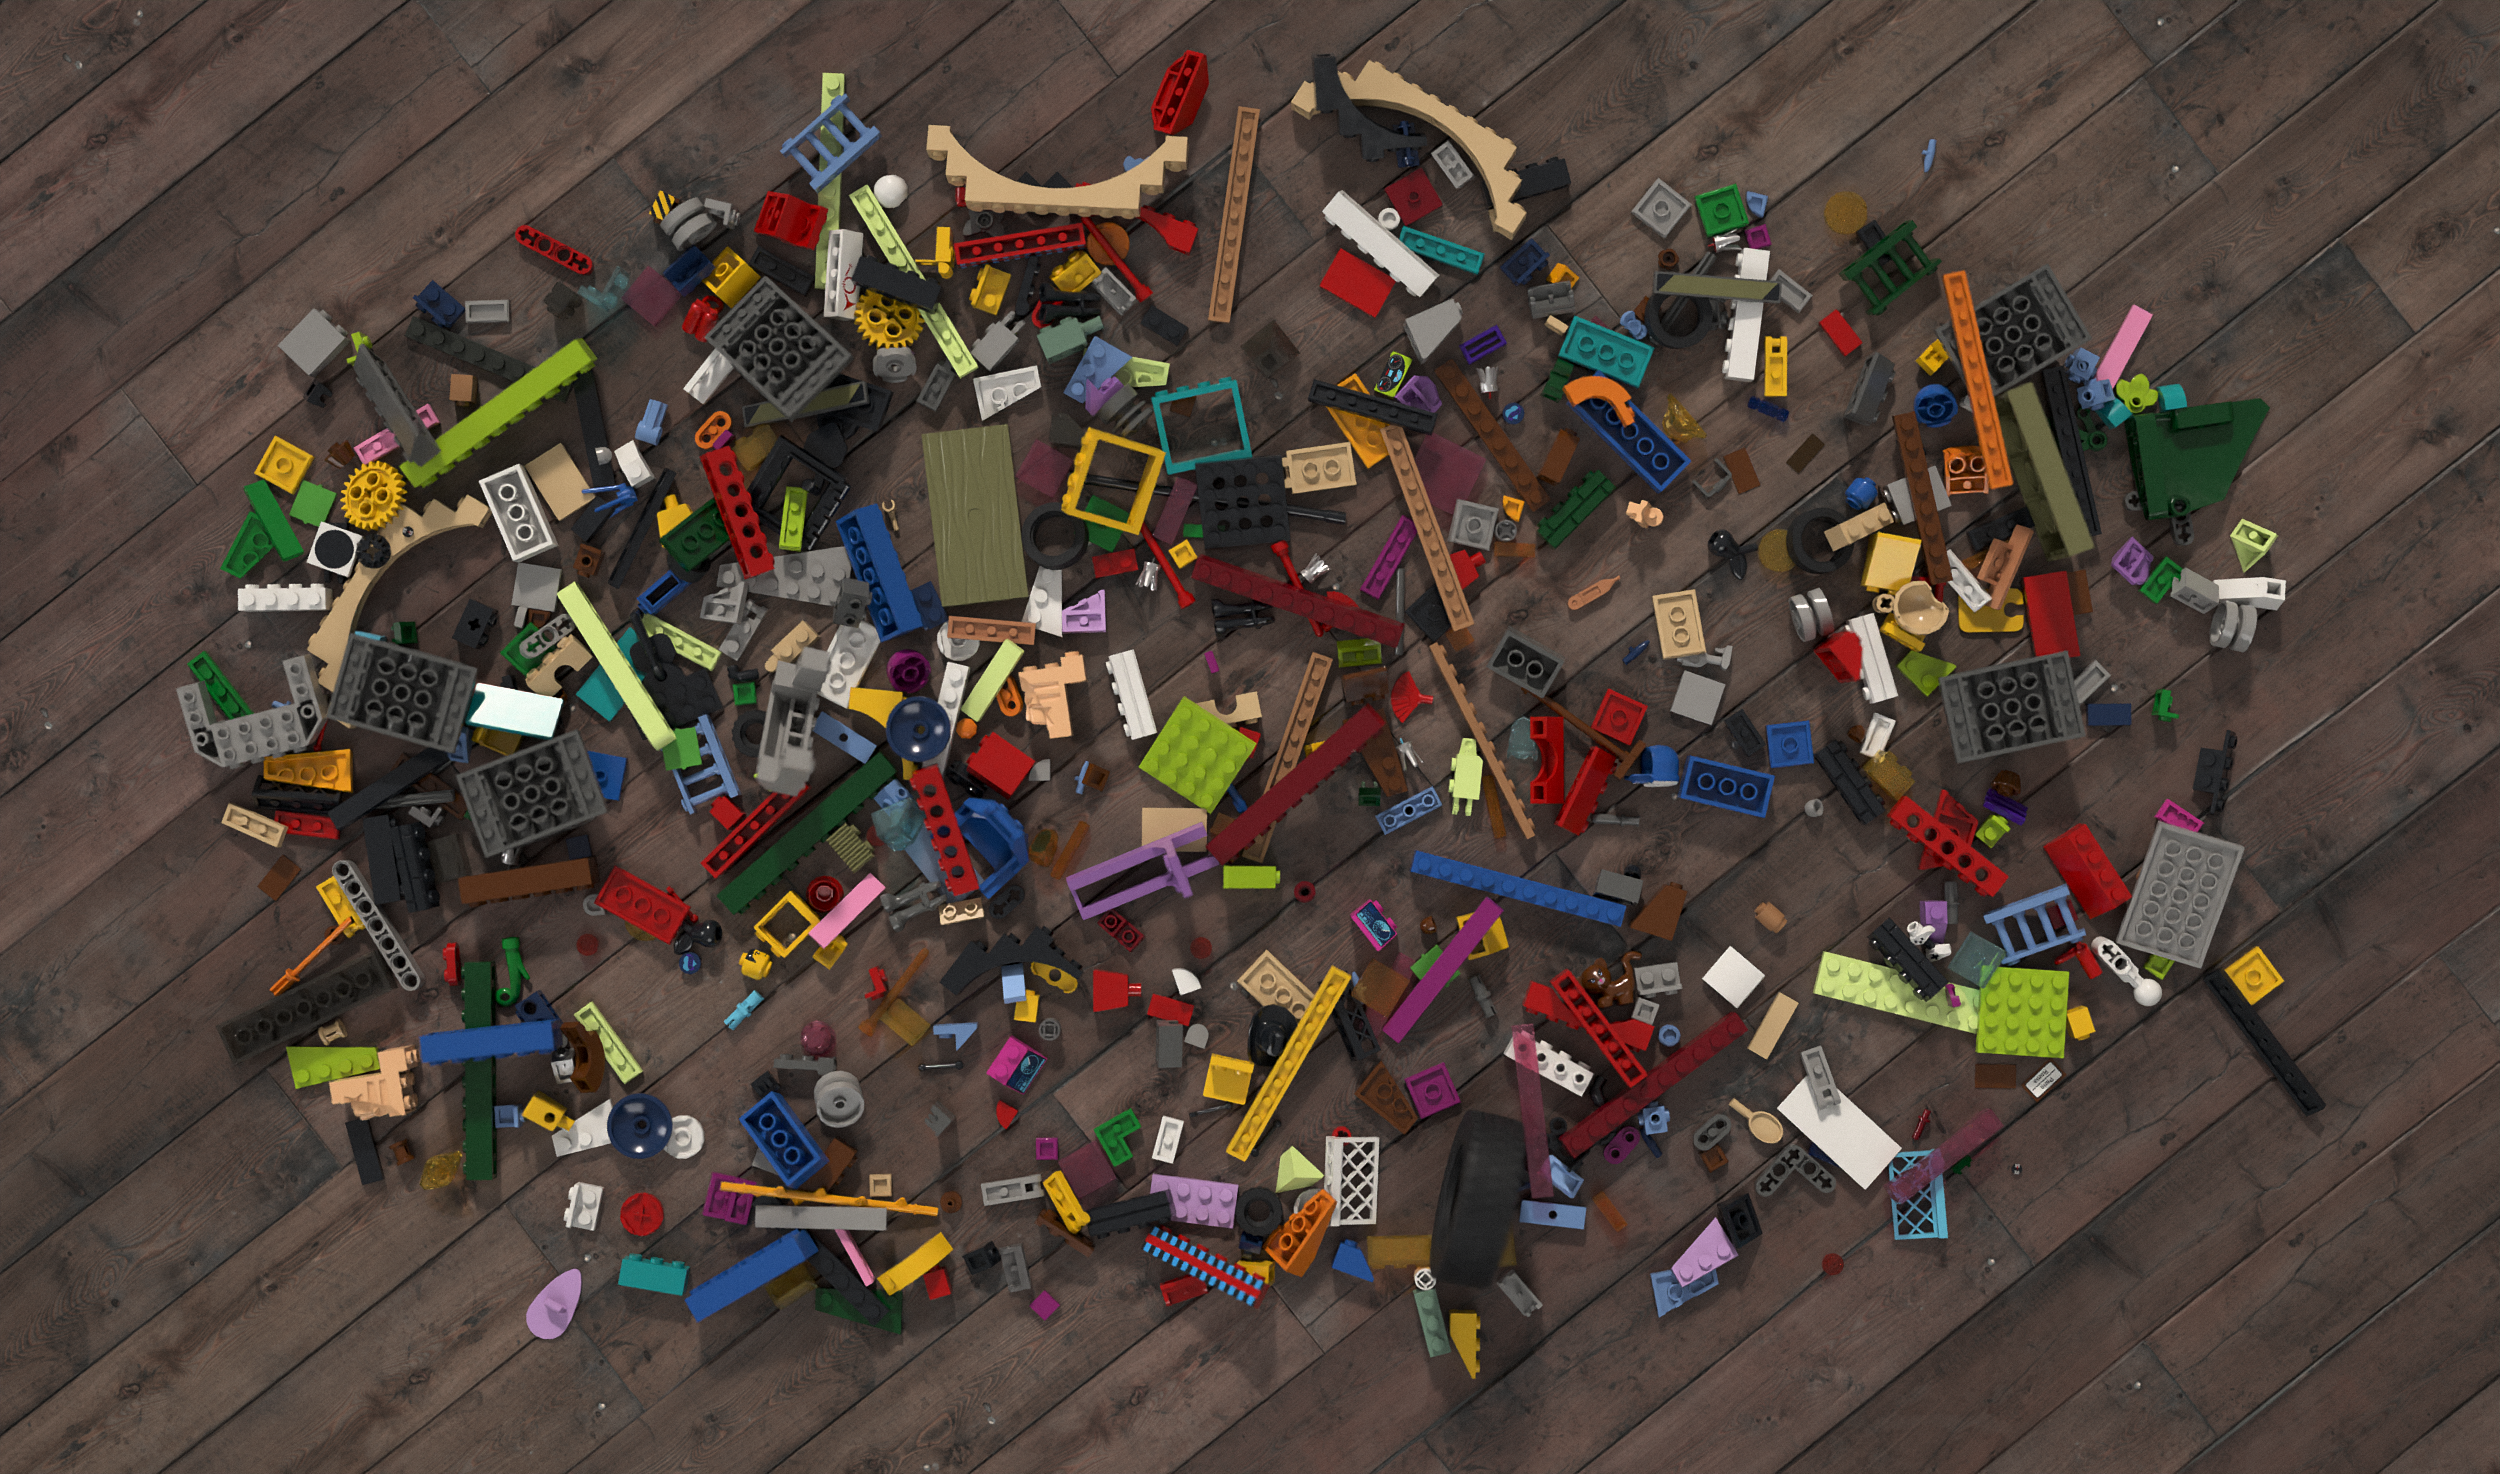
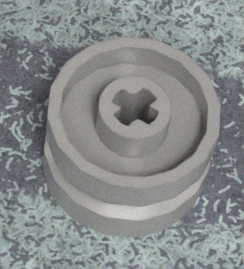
M697 197L677 206L660 223V227L668 236L674 235L672 242L679 251H684L692 244L695 245L700 242L717 225V222L710 213L703 214L705 207Z
M1820 588L1808 591L1806 598L1801 594L1789 598L1788 603L1796 631L1803 642L1815 639L1816 632L1821 636L1834 632L1832 614L1826 597Z
M2222 600L2216 608L2211 623V645L2226 648L2229 645L2230 650L2244 653L2251 644L2257 623L2256 608L2244 604L2238 607L2235 602Z
M833 1071L823 1075L817 1081L814 1088V1099L817 1115L822 1122L836 1128L847 1127L861 1117L864 1111V1099L861 1084L854 1075L844 1071Z

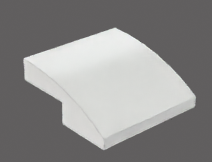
M1730 946L1702 979L1738 1009L1763 980L1765 975Z

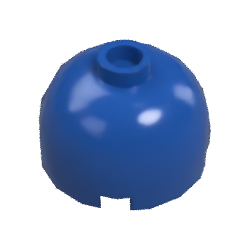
M1929 384L1924 386L1915 396L1914 411L1919 423L1927 424V427L1930 428L1942 427L1949 424L1951 418L1957 414L1958 404L1954 393L1948 387L1941 384Z

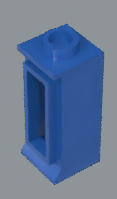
M670 569L636 598L640 602L638 607L644 614L647 615L649 613L654 616L692 583L679 579ZM673 576L679 583L652 605L647 597Z

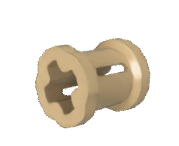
M1890 594L1876 596L1872 601L1874 611L1879 614L1891 612L1893 610L1894 597ZM1881 600H1887L1886 607L1881 608Z
M340 1019L335 1020V1023L330 1026L318 1028L319 1036L326 1046L339 1037H347V1030Z

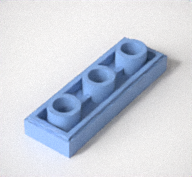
M823 711L818 716L815 728L812 730L864 764L868 762L877 748V745ZM844 733L848 736L845 742L841 740V735Z
M1431 786L1375 815L1386 835L1442 806V803L1435 789ZM1408 806L1413 809L1410 815L1405 813V809Z
M1521 1199L1519 1222L1584 1229L1586 1207ZM1556 1211V1215L1549 1217V1212Z

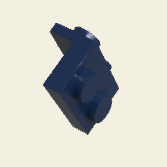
M1531 238L1499 269L1516 287L1521 283L1525 286L1533 278L1531 274L1536 269L1541 271L1549 263L1547 259L1550 254L1548 252L1545 253Z
M692 244L663 272V275L685 297L688 293L694 291L696 286L704 278H707L716 267Z

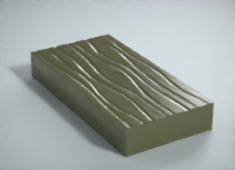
M2032 382L1994 397L2006 454L2025 505L2028 507L2034 521V529L2047 562L2070 557L2094 548Z
M1004 424L921 434L942 607L948 608L1029 598L1009 425Z

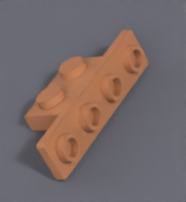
M2017 524L2009 543L1996 538L1993 539L1977 576L1978 579L1991 584L1988 594L1992 599L1985 604L1986 606L2001 610L2034 530Z

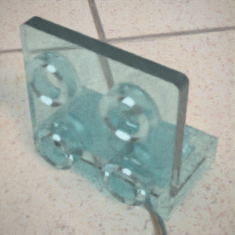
M617 266L602 293L590 285L588 288L581 286L577 293L585 300L609 312L610 308L613 309L616 306L620 290L626 288L629 282V278H627L629 274Z

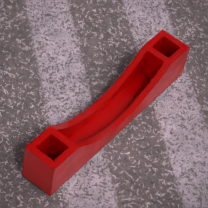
M1083 182L1082 185L1079 184V183H1076L1075 188H1076V187H1082V186H1088V185H1091V184L1086 183V182ZM1143 205L1140 217L1135 218L1146 222L1154 228L1165 240L1169 249L1190 256L1199 232L1198 228L1195 227L1196 224L1188 220L1183 222L1175 220L1176 217L1172 214L1164 212L1161 215L1156 213L1153 207Z
M1530 980L1522 1005L1526 1007L1525 1011L1538 1015V1012L1547 1014L1546 1019L1557 1023L1559 1019L1566 1021V1026L1578 1030L1579 1027L1584 1028L1573 1012L1560 1001L1551 987ZM1634 1018L1609 1022L1621 1040L1628 1044V1049L1638 1053L1640 1049L1646 1051L1655 1026Z

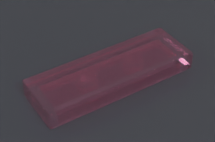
M1179 476L1177 477L1153 537L1173 544L1197 484Z

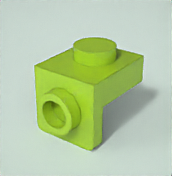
M361 332L351 334L357 352L362 343L369 349L372 348V343L368 336ZM356 356L346 359L347 363L354 366Z

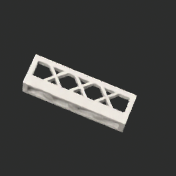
M714 349L683 389L705 405L733 370V367L718 350Z

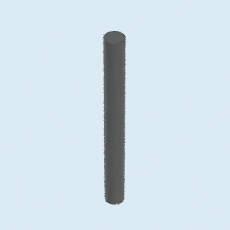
M1396 569L1395 620L1404 623L1405 569ZM1404 628L1398 646L1395 648V655H1403Z

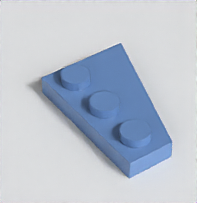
M1094 336L1063 393L1080 403L1085 402L1087 379L1099 389L1107 378H1111L1133 357Z
M1716 1269L1681 1288L1671 1270L1650 1273L1658 1317L1665 1315L1671 1309L1679 1307L1687 1300L1719 1284Z

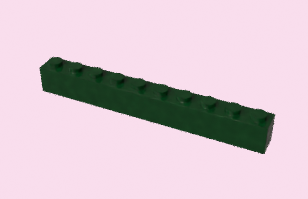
M882 752L877 753L716 896L733 915L738 913L744 914L751 907L749 903L752 900L756 899L758 901L767 893L765 889L769 885H777L783 879L782 874L786 870L790 872L800 864L798 860L803 855L806 858L816 850L814 846L819 841L824 843L832 835L830 832L836 826L839 829L849 821L846 817L852 812L856 815L865 807L863 802L868 798L873 800L880 792L879 788L884 784L888 785L896 779L895 774L899 771Z
M495 961L465 962L461 969V977L465 983V988H462L461 991L462 1001H465V1010H462L461 1018L462 1022L465 1023V1029L496 1026ZM492 1055V1058H487V1060L473 1061V1057H471L470 1060L462 1062V1065L465 1066V1075L462 1077V1086L465 1088L462 1107L464 1110L466 1109V1118L463 1119L462 1127L463 1131H466V1140L463 1141V1153H466V1161L463 1163V1174L466 1175V1180H493L497 1178V1128H495L494 1106L497 1105L495 1055Z

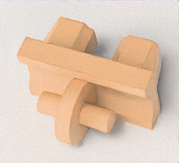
M1644 500L1641 501V504L1629 502L1626 515L1630 516V519L1635 520L1641 527L1648 529V526H1659L1664 517L1660 509L1653 508L1649 502Z

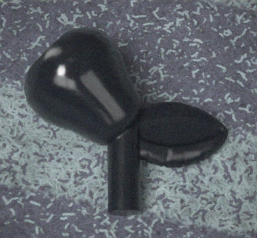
M1725 529L1715 531L1708 541L1709 552L1714 556L1730 558V568L1733 575L1738 580H1742L1747 570V561L1744 554L1757 551V544L1751 543L1739 547L1732 534Z
M685 919L681 925L684 932L676 938L674 943V953L676 955L686 953L694 942L708 948L716 947L722 940L723 932L721 925L715 920H706L692 926Z

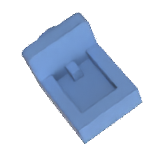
M522 1104L494 1106L495 1128H519L523 1126V1122H526V1117L522 1116L525 1110L522 1109Z

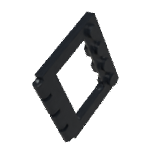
M780 435L747 489L752 498L751 505L753 511L757 513L760 523L780 535L782 521L764 510L763 507L792 459H796L829 481L828 486L804 523L801 550L805 547L813 550L820 539L816 533L822 535L831 521L825 514L829 517L835 515L842 503L835 497L844 500L851 489V485L845 482L847 480L845 476L785 436Z

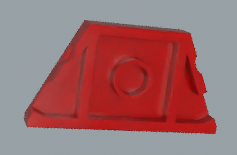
M1941 789L1933 817L1971 846L1978 820L1967 812L1946 790ZM1930 828L1926 838L1928 841L1934 836ZM1945 842L1942 845V852L1947 854L1951 846L1948 842ZM1923 850L1918 869L1926 870L1943 867L1940 863L1942 860L1936 855L1934 857L1930 856ZM1965 855L1959 858V864L1967 862Z

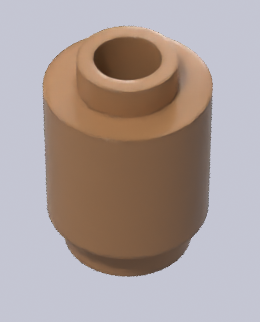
M1762 902L1754 911L1757 913L1755 918L1769 931L1778 933L1787 923V920L1784 918L1785 915L1770 902L1766 904Z

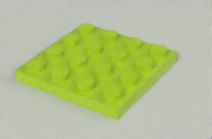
M1184 696L1139 765V768L1200 808L1206 809L1211 814L1257 743Z
M1981 966L1975 1052L2064 1058L2069 972Z

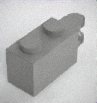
M1013 310L1001 322L998 321L996 324L993 322L985 331L987 335L982 340L977 339L971 346L972 351L970 354L990 373L1017 345L1019 338L1016 335L1026 324L1024 320H1021L1011 331L1006 327L1015 318L1016 313Z

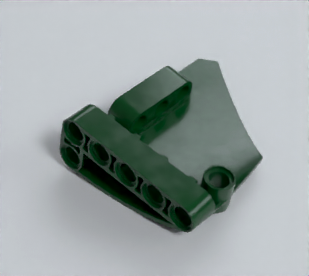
M2261 398L2128 417L2125 420L2127 445L2134 481L2145 519L2149 521L2183 516L2190 511L2223 501L2270 407ZM2176 501L2180 502L2182 505V509L2180 512L2176 511L2174 508V504Z

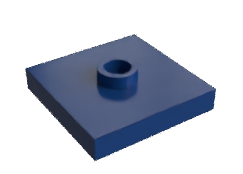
M1809 720L1765 725L1770 768L1814 763Z
M587 750L604 798L620 801L628 758Z

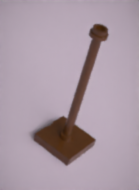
M1521 688L1523 694L1530 693L1619 758L1618 761L1622 764L1613 775V778L1618 782L1621 781L1647 745L1639 740L1630 753L1628 751L1624 752L1546 694L1544 698H1541L1527 689Z

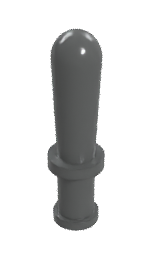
M1594 813L1591 816V821L1595 824H1620V827L1635 825L1639 827V816L1630 817L1624 814L1618 816Z

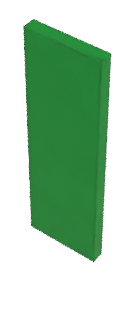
M1184 524L1183 537L1203 538L1202 525ZM1218 525L1219 529L1225 530L1224 525Z

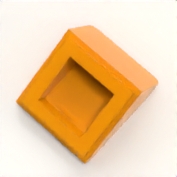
M1557 263L1546 278V281L1552 284L1570 280L1572 289L1579 277L1566 265Z

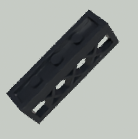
M258 775L251 796L255 809L328 814L329 811L342 803L343 791H337L336 794H326L325 791L328 789L315 787L316 790L312 792H304V789L310 786L266 780L264 776ZM262 783L273 785L268 789H260ZM287 785H293L295 787L289 791L282 790V788Z
M1350 979L1342 993V999L1341 997L1339 998L1331 1015L1349 1057L1353 1062L1362 1060L1381 1049ZM1323 980L1317 982L1319 987ZM1346 998L1353 1000L1355 1004L1353 1012L1345 1009L1344 1003ZM1355 1018L1362 1020L1363 1028L1361 1032L1354 1030L1353 1022ZM1363 1038L1371 1041L1373 1049L1364 1052L1361 1046Z

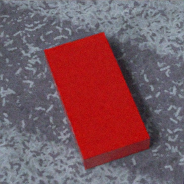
M1837 309L1819 322V325L1844 357L1863 343Z
M1153 993L1147 1015L1164 1020H1177L1178 1024L1189 1026L1194 1005Z

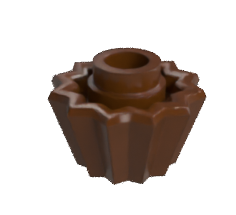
M345 440L340 445L337 442L334 443L327 450L330 454L325 458V462L338 469L345 466L355 456L348 440Z
M2001 770L1991 782L1992 789L2002 796H2018L2021 793L2020 776L2015 772Z

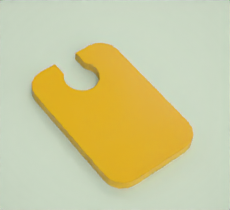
M2010 588L2001 610L1984 605L1975 613L1958 594V626L1960 630L1967 633L2019 631L2023 627V615L2008 617L2004 613V607L2008 603L2022 605V592L2018 589Z

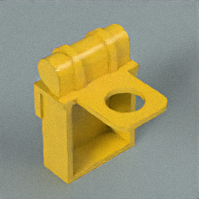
M937 227L935 260H915L916 265L938 266V272L944 279L952 277V268H954L955 262L953 232L951 228Z
M476 727L471 740L479 743L480 746H485L505 756H509L518 752L525 735Z

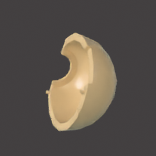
M1912 581L1903 585L1896 593L1892 606L1897 624L1903 630L1914 635H1927L1939 630L1946 622L1949 614V608L1944 602L1941 603L1935 599L1931 591L1932 588L1925 581Z

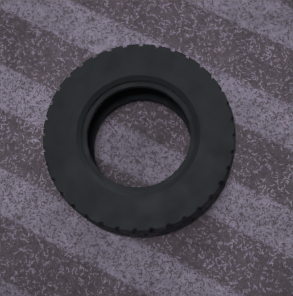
M1468 1110L1464 1114L1449 1153L1436 1208L1430 1249V1274L1432 1278L1478 1290L1488 1289L1493 1282L1506 1248L1520 1189L1525 1150V1130L1521 1121L1478 1110Z

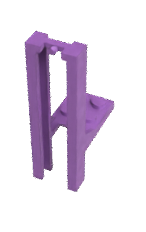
M1197 823L1066 877L1067 884L1082 919L1086 920L1166 886H1175L1178 893H1183L1184 898L1193 895L1188 877L1219 865V862L1210 854L1182 866L1175 849L1207 836L1203 823ZM1167 853L1163 857L1168 872L1086 906L1080 902L1076 889Z

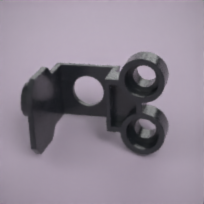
M1554 1117L1549 1122L1551 1132L1549 1134L1545 1132L1537 1133L1534 1137V1144L1541 1150L1550 1148L1568 1166L1567 1172L1570 1173L1572 1170L1576 1172L1584 1164L1582 1160L1589 1155L1590 1150L1586 1149L1575 1158L1563 1156L1560 1152L1562 1144L1557 1138L1562 1136L1567 1130V1122L1561 1117ZM1556 1121H1560L1561 1127L1559 1129L1554 1128V1123ZM1540 1137L1546 1138L1545 1144H1539L1538 1140Z

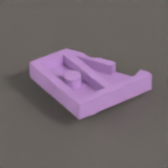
M1100 590L1088 599L1085 598L1079 601L1078 604L1062 610L1063 634L1106 632L1105 590Z

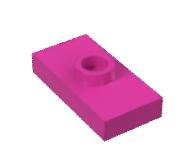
M2169 799L2164 801L2155 815V818L2161 822L2199 832L2204 822Z

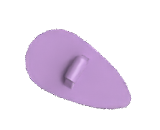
M571 1269L556 1277L538 1294L529 1306L526 1321L530 1331L535 1336L542 1339H553L560 1336L567 1329L581 1294L582 1276L578 1269Z

